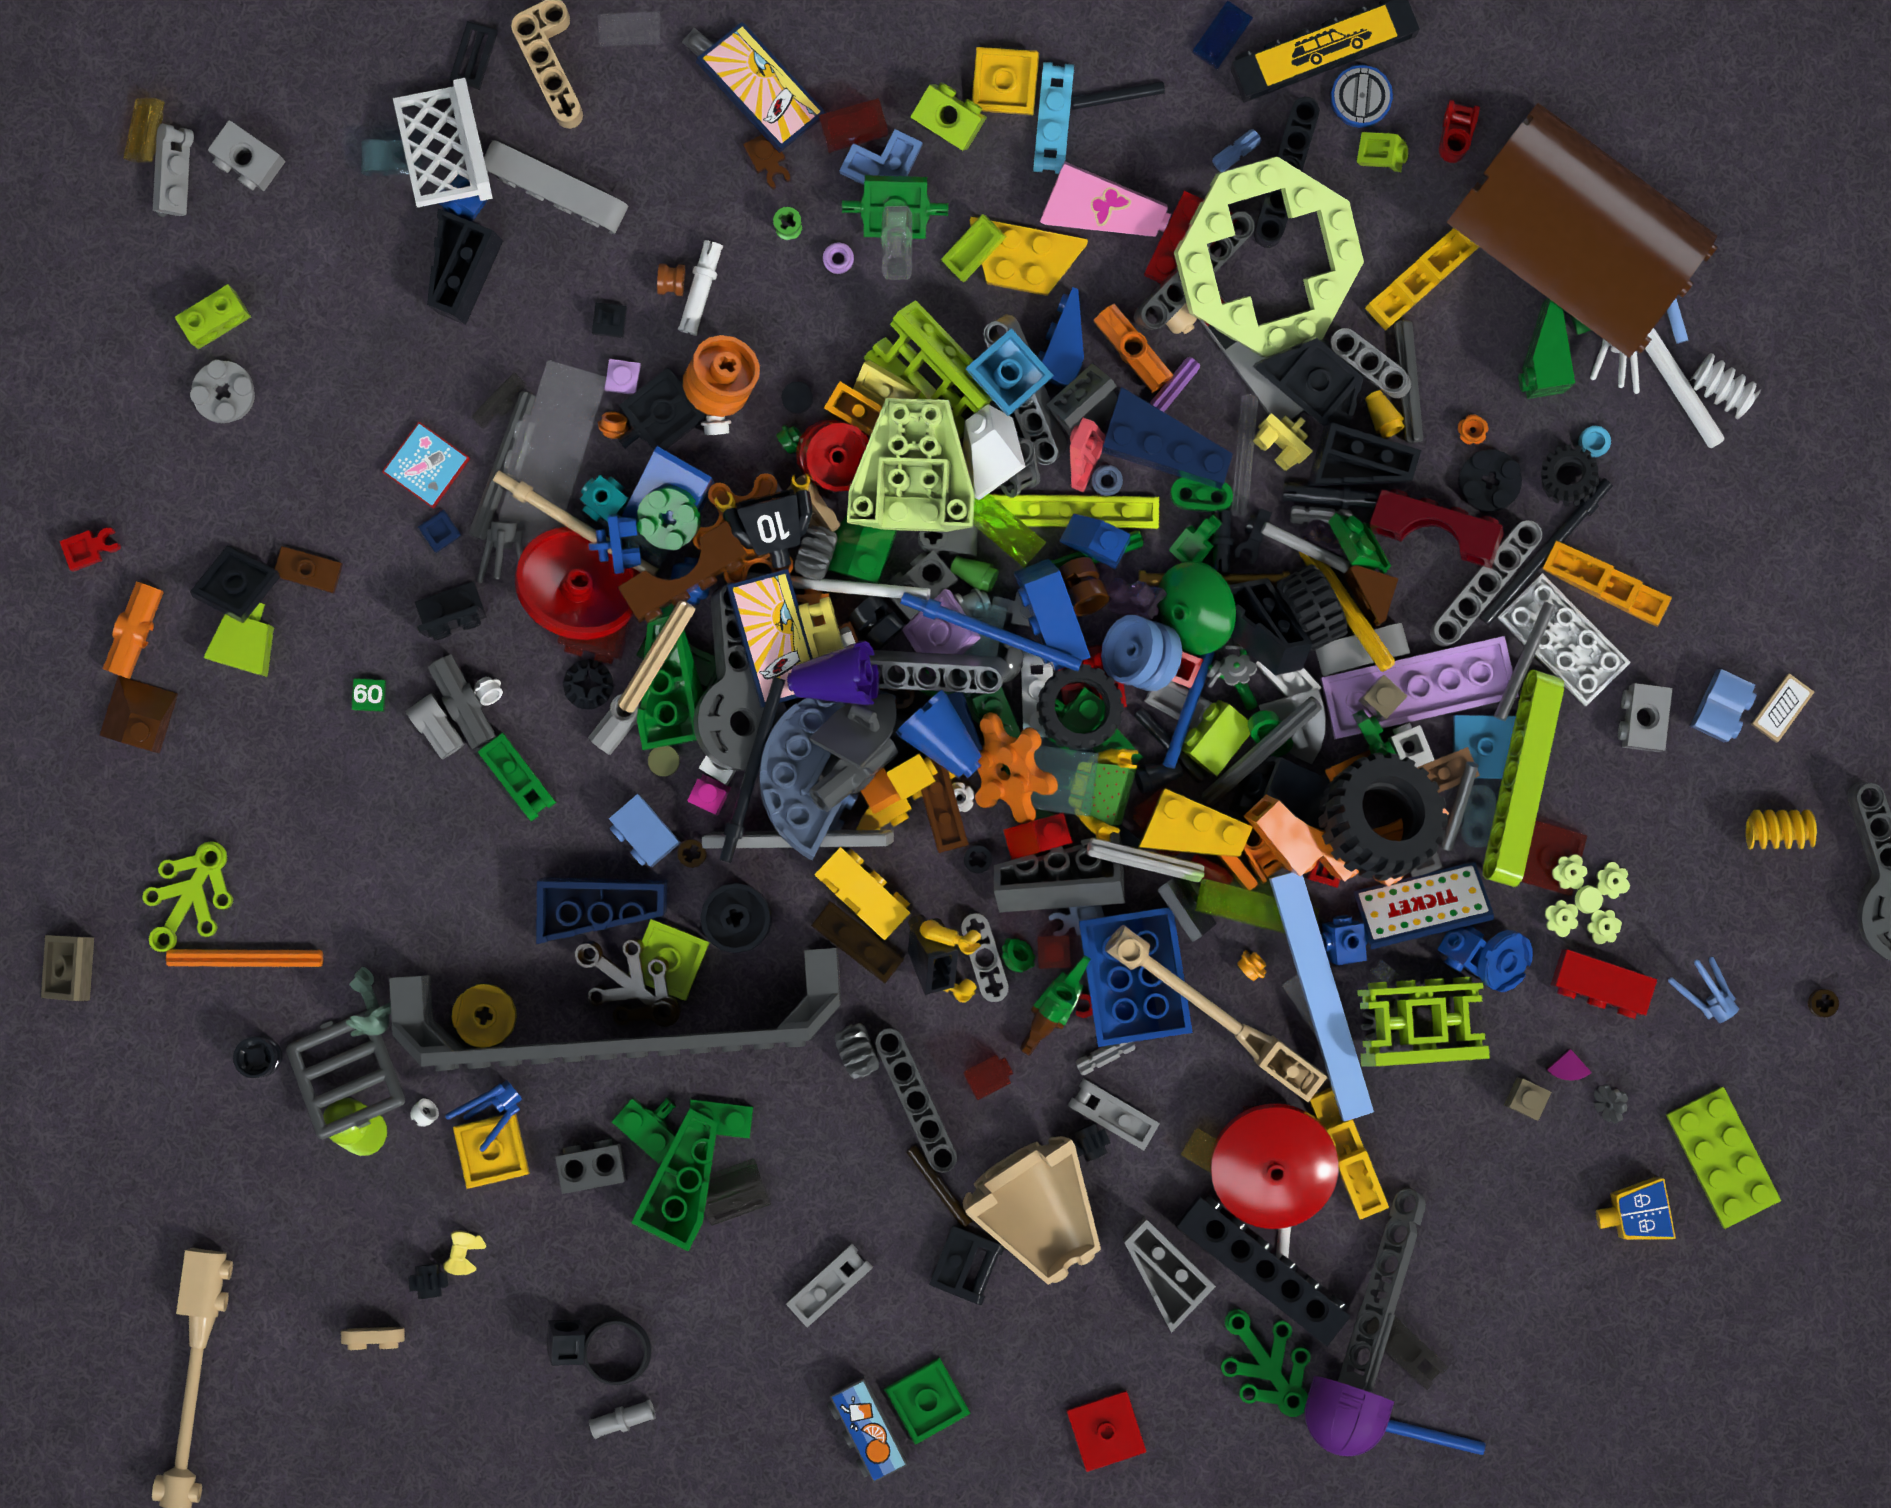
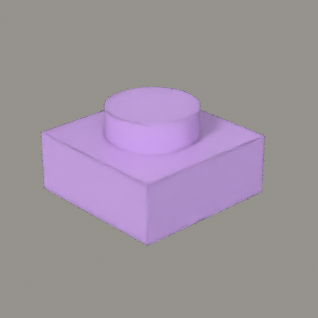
M609 359L605 391L633 395L637 392L641 364Z

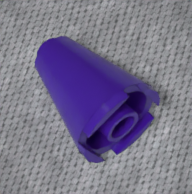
M860 641L795 665L787 677L789 690L791 692L794 691L795 695L800 698L873 705L874 702L871 699L877 698L879 693L877 664L871 665L869 658L870 655H875L868 642Z

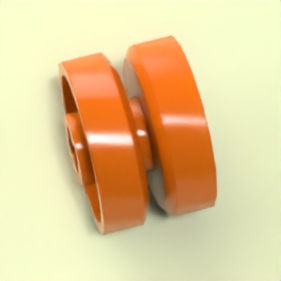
M724 335L709 337L697 347L683 375V389L687 399L694 407L707 415L718 417L733 415L744 407L758 381L760 364L752 349L739 339Z

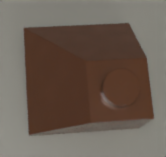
M118 676L99 736L160 754L178 694Z

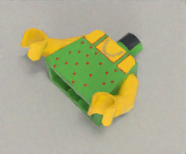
M1111 748L1092 754L1088 762L1080 761L1077 772L1062 769L1059 773L1058 787L1071 790L1069 804L1075 807V813L1078 818L1096 835L1097 839L1111 842V833L1120 832L1119 828L1111 825L1122 824L1137 765L1132 764L1131 756L1138 754V750Z

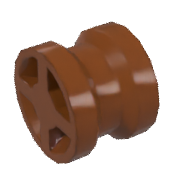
M665 263L659 264L657 294L665 295L667 292H674L676 296H683L685 265L678 264L676 267H669Z

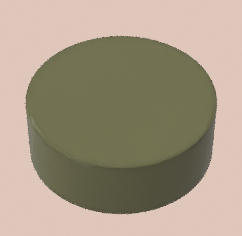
M670 746L654 748L649 754L648 765L654 774L668 777L678 770L680 757L677 751Z

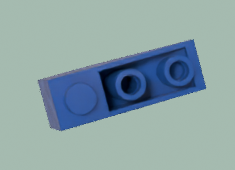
M1072 287L1069 295L1063 294L1057 311L1062 313L1058 324L1051 323L1045 338L1050 341L1047 351L1043 352L1040 350L1038 355L1039 360L1054 375L1048 383L1063 389L1078 376L1084 360L1079 291Z

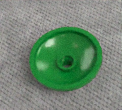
M1187 561L1173 566L1162 577L1156 593L1157 616L1160 623L1175 629L1180 637L1182 650L1194 655H1204L1224 646L1234 630L1236 607L1231 589L1221 574L1205 563Z

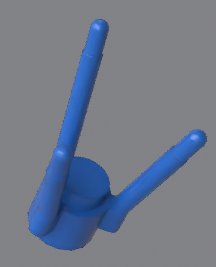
M506 1080L490 1091L447 1113L445 1118L451 1119L473 1108L463 1116L465 1120H468L492 1104L499 1113L506 1110L507 1112L480 1146L479 1150L484 1152L509 1119L520 1110L516 1104L522 1098Z

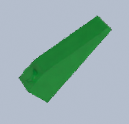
M846 515L841 521L839 528L835 531L837 543L827 571L859 582L880 584L897 530H883L847 523Z
M689 1109L631 1222L632 1225L689 1252L703 1224L718 1122Z

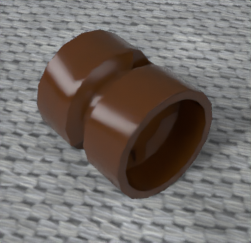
M1076 558L1059 568L1076 616H1087L1095 613L1108 603L1109 595L1103 582L1099 580L1098 570L1091 558Z

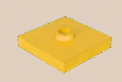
M977 47L972 101L982 107L983 112L1034 115L1039 52Z
M516 1114L509 1119L484 1152L479 1150L480 1146L504 1115L453 1127L467 1189L530 1174Z

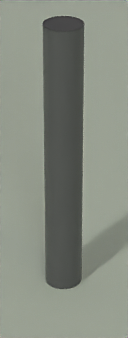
M1466 762L1445 830L1446 834L1441 843V848L1444 850H1453L1479 767L1477 763Z

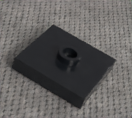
M227 545L191 589L190 593L193 598L244 623L277 582L280 575L277 570Z
M1173 877L1158 888L1159 893L1191 941H1196L1217 924L1188 880Z

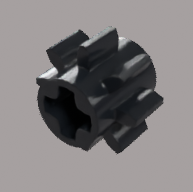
M1095 1123L1074 1132L1076 1140L1073 1143L1075 1144L1077 1156L1083 1155L1086 1162L1108 1153L1105 1145L1111 1142L1105 1128L1098 1131Z
M439 1264L415 1266V1275L408 1276L409 1292L417 1291L418 1299L442 1296L441 1288L449 1286L447 1271L439 1272Z

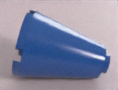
M940 690L928 701L929 703H926L915 712L896 733L900 738L959 778L964 774L969 778L982 766L978 762L982 755L949 697L943 690Z

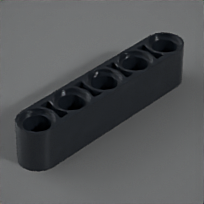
M1305 96L1298 98L1290 110L1276 156L1301 172L1320 111L1315 99ZM1305 108L1310 111L1312 118L1302 120L1297 116L1296 111ZM1293 137L1298 138L1302 141L1303 147L1298 150L1293 149L1288 145L1287 140ZM1281 189L1265 193L1254 230L1256 242L1264 248L1276 246L1280 242L1288 221L1286 208H1275L1270 202V198L1274 196L1283 198ZM1270 225L1276 229L1277 236L1267 238L1262 234L1261 228Z

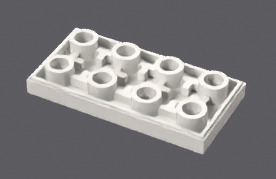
M1542 573L1497 618L1525 645L1543 603L1548 602L1556 606L1534 656L1554 676L1562 678L1564 686L1584 706H1587L1631 662Z

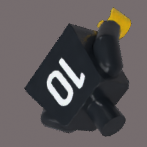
M805 474L806 483L804 485H798L795 482V475H793L791 480L792 489L738 503H735L732 494L727 492L730 501L726 505H721L717 496L714 499L719 511L723 512L724 521H727L730 525L733 536L737 537L741 545L746 549H754L757 555L769 553L773 568H781L791 564L788 548L800 545V537L807 533L813 515L811 496L808 491L810 486V476L808 474Z

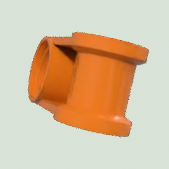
M1261 837L1255 846L1251 847L1245 844L1243 853L1262 884L1266 883L1268 877L1282 868L1286 870Z

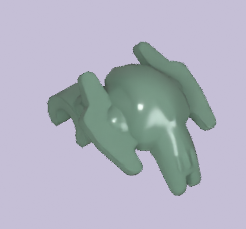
M361 967L355 973V978L349 985L352 989L361 993L367 1011L363 1017L350 1016L351 1020H346V1024L356 1029L350 1033L352 1037L362 1034L380 1035L388 1028V1014H391V1002L379 1007L371 986L374 982V977L368 969Z

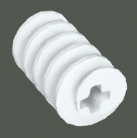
M1710 353L1700 364L1690 381L1692 379L1696 380L1694 385L1695 391L1703 386L1706 387L1705 398L1713 393L1717 394L1714 404L1718 405L1726 400L1727 403L1724 411L1728 412L1736 407L1735 418L1739 419L1754 403L1761 389L1754 393L1756 383L1753 381L1744 386L1746 376L1743 374L1733 379L1736 371L1733 367L1723 372L1725 367L1723 360L1713 365L1715 355Z

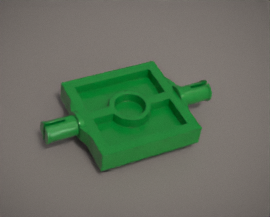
M865 175L864 193L861 201L842 199V213H861L864 223V237L926 239V224L929 220V215L948 216L949 203H930L927 194V177Z

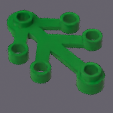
M1242 1309L1230 1310L1224 1319L1225 1327L1230 1333L1241 1337L1259 1365L1239 1362L1234 1357H1226L1220 1364L1222 1373L1227 1377L1243 1375L1271 1380L1278 1390L1257 1389L1255 1385L1245 1383L1239 1388V1396L1243 1402L1250 1404L1260 1401L1277 1404L1279 1410L1289 1417H1297L1303 1414L1308 1395L1301 1387L1305 1366L1310 1361L1309 1351L1302 1346L1292 1349L1290 1358L1293 1366L1288 1384L1281 1374L1286 1341L1292 1334L1290 1324L1284 1320H1278L1273 1324L1272 1333L1274 1339L1271 1357H1269L1249 1328L1250 1318L1248 1314ZM1235 1317H1241L1244 1323L1242 1327L1235 1328L1232 1326V1320ZM1282 1324L1286 1325L1288 1328L1287 1333L1284 1336L1277 1335V1327ZM1298 1351L1306 1353V1358L1302 1362L1295 1360V1354ZM1229 1361L1236 1364L1235 1371L1231 1373L1226 1372L1224 1369L1225 1364ZM1246 1388L1254 1389V1396L1250 1399L1243 1397V1391ZM1292 1395L1297 1396L1299 1399L1298 1404L1294 1407L1287 1404L1288 1398Z

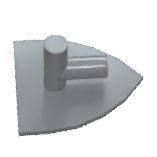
M1318 688L1260 704V711H1273L1283 721L1309 697L1313 696L1320 702L1322 709L1291 736L1293 747L1289 751L1295 757L1312 764L1322 747L1326 733V715Z

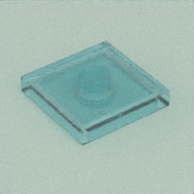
M1040 745L1034 753L1036 765L1041 770L1054 775L1058 782V789L1052 795H1041L1033 791L1031 801L1034 808L1091 816L1099 753Z

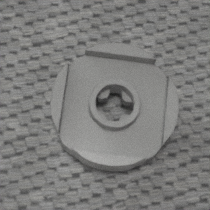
M214 360L196 374L192 383L190 397L198 412L208 420L215 423H230L243 418L249 412L254 403L255 392L250 375L240 365L230 361ZM228 384V391L231 393L228 399L222 397L218 400L216 398L218 396V393L215 391L216 388Z

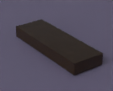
M831 901L811 925L884 984H886L904 960L903 957Z

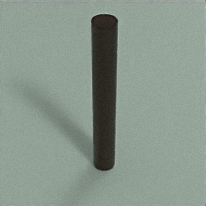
M917 1145L906 1151L961 1227L964 1228L973 1220L967 1215L964 1208L938 1173L931 1167Z

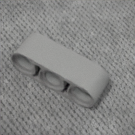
M1349 328L1339 329L1333 334L1331 338L1333 351L1384 393L1392 398H1401L1409 392L1411 388L1410 377L1402 367ZM1343 339H1354V346L1350 351H1340L1339 345ZM1368 357H1378L1379 363L1375 369H1364V361ZM1392 376H1403V383L1399 388H1388V380Z
M1402 623L1374 630L1393 657L1410 653ZM1356 635L1334 640L1316 650L1323 677L1375 663Z

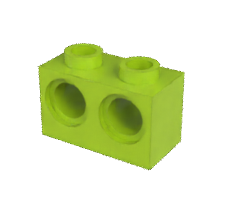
M228 284L175 316L189 342L198 350L251 318L236 291Z

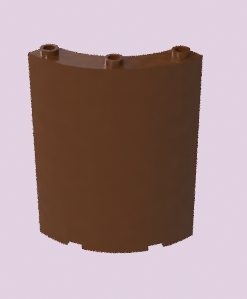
M1539 103L1535 105L1524 122L1521 123L1483 173L1488 177L1484 184L1481 185L1477 182L1447 221L1449 225L1628 358L1635 351L1639 354L1644 351L1652 340L1648 334L1676 297L1683 298L1694 284L1689 279L1703 260L1707 262L1718 248L1714 244L1717 238L1715 233Z

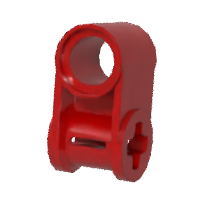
M1449 99L1443 119V131L1439 144V154L1444 161L1456 163L1461 161L1471 145L1480 106L1467 107L1455 104L1454 100ZM1451 140L1457 141L1461 145L1462 150H1451L1447 142Z

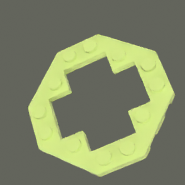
M1271 157L1215 174L1210 184L1211 188L1204 201L1200 202L1189 223V229L1174 251L1189 314L1199 320H1203L1234 341L1240 342L1261 357L1274 355L1314 336L1322 340L1364 263L1350 202L1279 157ZM1281 189L1288 218H1295L1317 211L1331 271L1303 279L1310 310L1258 325L1251 296L1221 303L1207 244L1235 235L1228 204Z

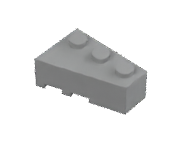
M1143 1217L1122 1240L1172 1333L1216 1286L1153 1224Z

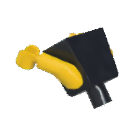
M924 915L912 917L908 922L910 927L908 954L924 994L928 995L939 991L948 993L950 990L959 1002L969 1001L975 994L974 991L977 987L969 979H964L959 985L955 983L958 959L956 944L964 954L970 955L981 947V944L976 943L981 938V934L976 930H970L966 935L960 936L958 931L946 928L939 918L927 920Z

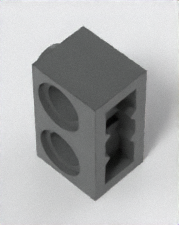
M932 551L928 555L925 552L918 555L910 563L913 566L911 570L905 575L901 572L897 573L887 582V585L929 588L930 598L935 599L944 589L949 590L958 582V579L938 555ZM932 566L939 569L941 575L937 581L928 582L923 578V571L927 567ZM889 597L909 622L920 612L900 604V598Z
M605 1139L593 1142L594 1148L582 1150L581 1144L562 1148L563 1154L555 1156L562 1194L626 1182L627 1176L621 1143L613 1144L612 1139ZM601 1154H609L614 1158L615 1165L611 1171H605L600 1168L598 1160ZM570 1160H578L582 1163L583 1173L581 1176L574 1177L569 1174L567 1166Z

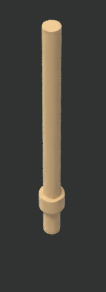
M500 470L496 473L493 481L512 492V497L522 503L528 502L592 543L597 542L595 529L535 493L533 487L524 481L519 483ZM611 548L608 549V553L612 554ZM642 558L641 565L632 567L639 572L647 571L653 576H656L659 570Z

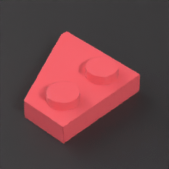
M1082 418L1080 424L1074 427L1070 436L1071 487L1083 493L1101 456L1106 438L1096 423L1086 418Z

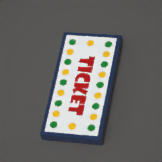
M1476 862L1402 879L1389 887L1381 884L1353 891L1361 921L1364 923L1371 949L1494 920V913Z

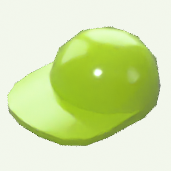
M343 1098L330 1104L325 1109L323 1117L327 1125L368 1106L352 1098ZM379 1115L370 1119L371 1124L359 1129L357 1126H354L329 1138L353 1154L367 1156L377 1152L384 1145L387 1137V1125L383 1117Z

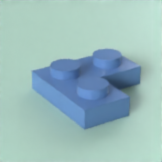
M894 129L881 156L853 143L839 170L840 174L863 185L865 175L908 176L923 146V142Z

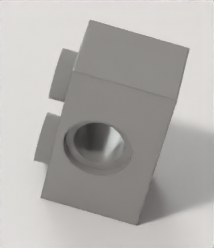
M230 120L208 149L209 153L215 158L212 161L213 164L226 173L231 169L240 175L237 180L252 191L255 187L265 191L285 163V160L278 153ZM252 153V158L248 164L239 165L238 161L242 154Z
M1634 683L1629 685L1628 690H1624L1621 707L1626 709L1625 721H1620L1618 728V740H1623L1622 748L1654 752L1665 751L1672 688ZM1640 709L1646 710L1650 715V722L1647 726L1641 725L1637 720V713Z

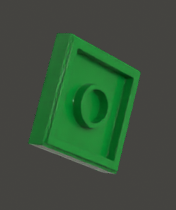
M940 1357L884 1388L915 1445L971 1414Z

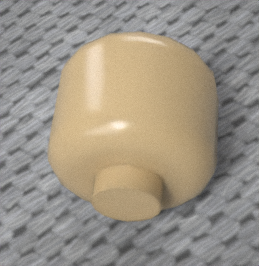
M1185 303L1166 325L1174 334L1181 332L1187 334L1194 329L1193 324L1197 318L1189 314L1187 303Z

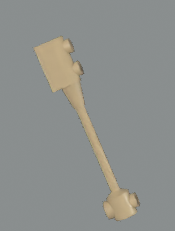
M1122 925L1115 931L1105 947L1107 953L1130 970L1142 966L1232 1032L1235 1038L1252 1055L1259 1067L1305 1101H1310L1327 1079V1076L1273 1035L1269 1036L1246 1024H1241L1149 956L1150 944L1125 925Z
M190 1248L185 1250L176 1314L189 1316V1346L191 1350L175 1466L164 1472L163 1475H157L153 1484L152 1500L160 1501L159 1506L164 1508H192V1502L199 1503L202 1494V1484L195 1483L196 1475L188 1470L187 1466L203 1351L206 1348L215 1318L218 1317L219 1311L225 1312L228 1305V1292L221 1291L223 1279L230 1280L233 1261L226 1260L227 1253Z

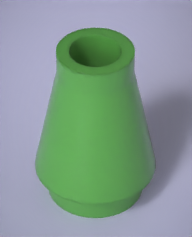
M958 555L955 557L950 568L953 574L973 588H978L980 592L985 591L988 593L994 587L999 574V570L993 568L991 563L967 559Z

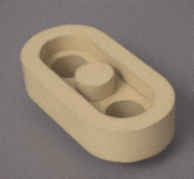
M404 1327L341 1330V1344H347L348 1350L367 1349V1344H379V1349L398 1348V1342L405 1341Z

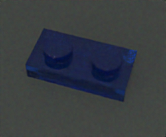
M1227 0L1192 53L1218 70L1253 20V17Z

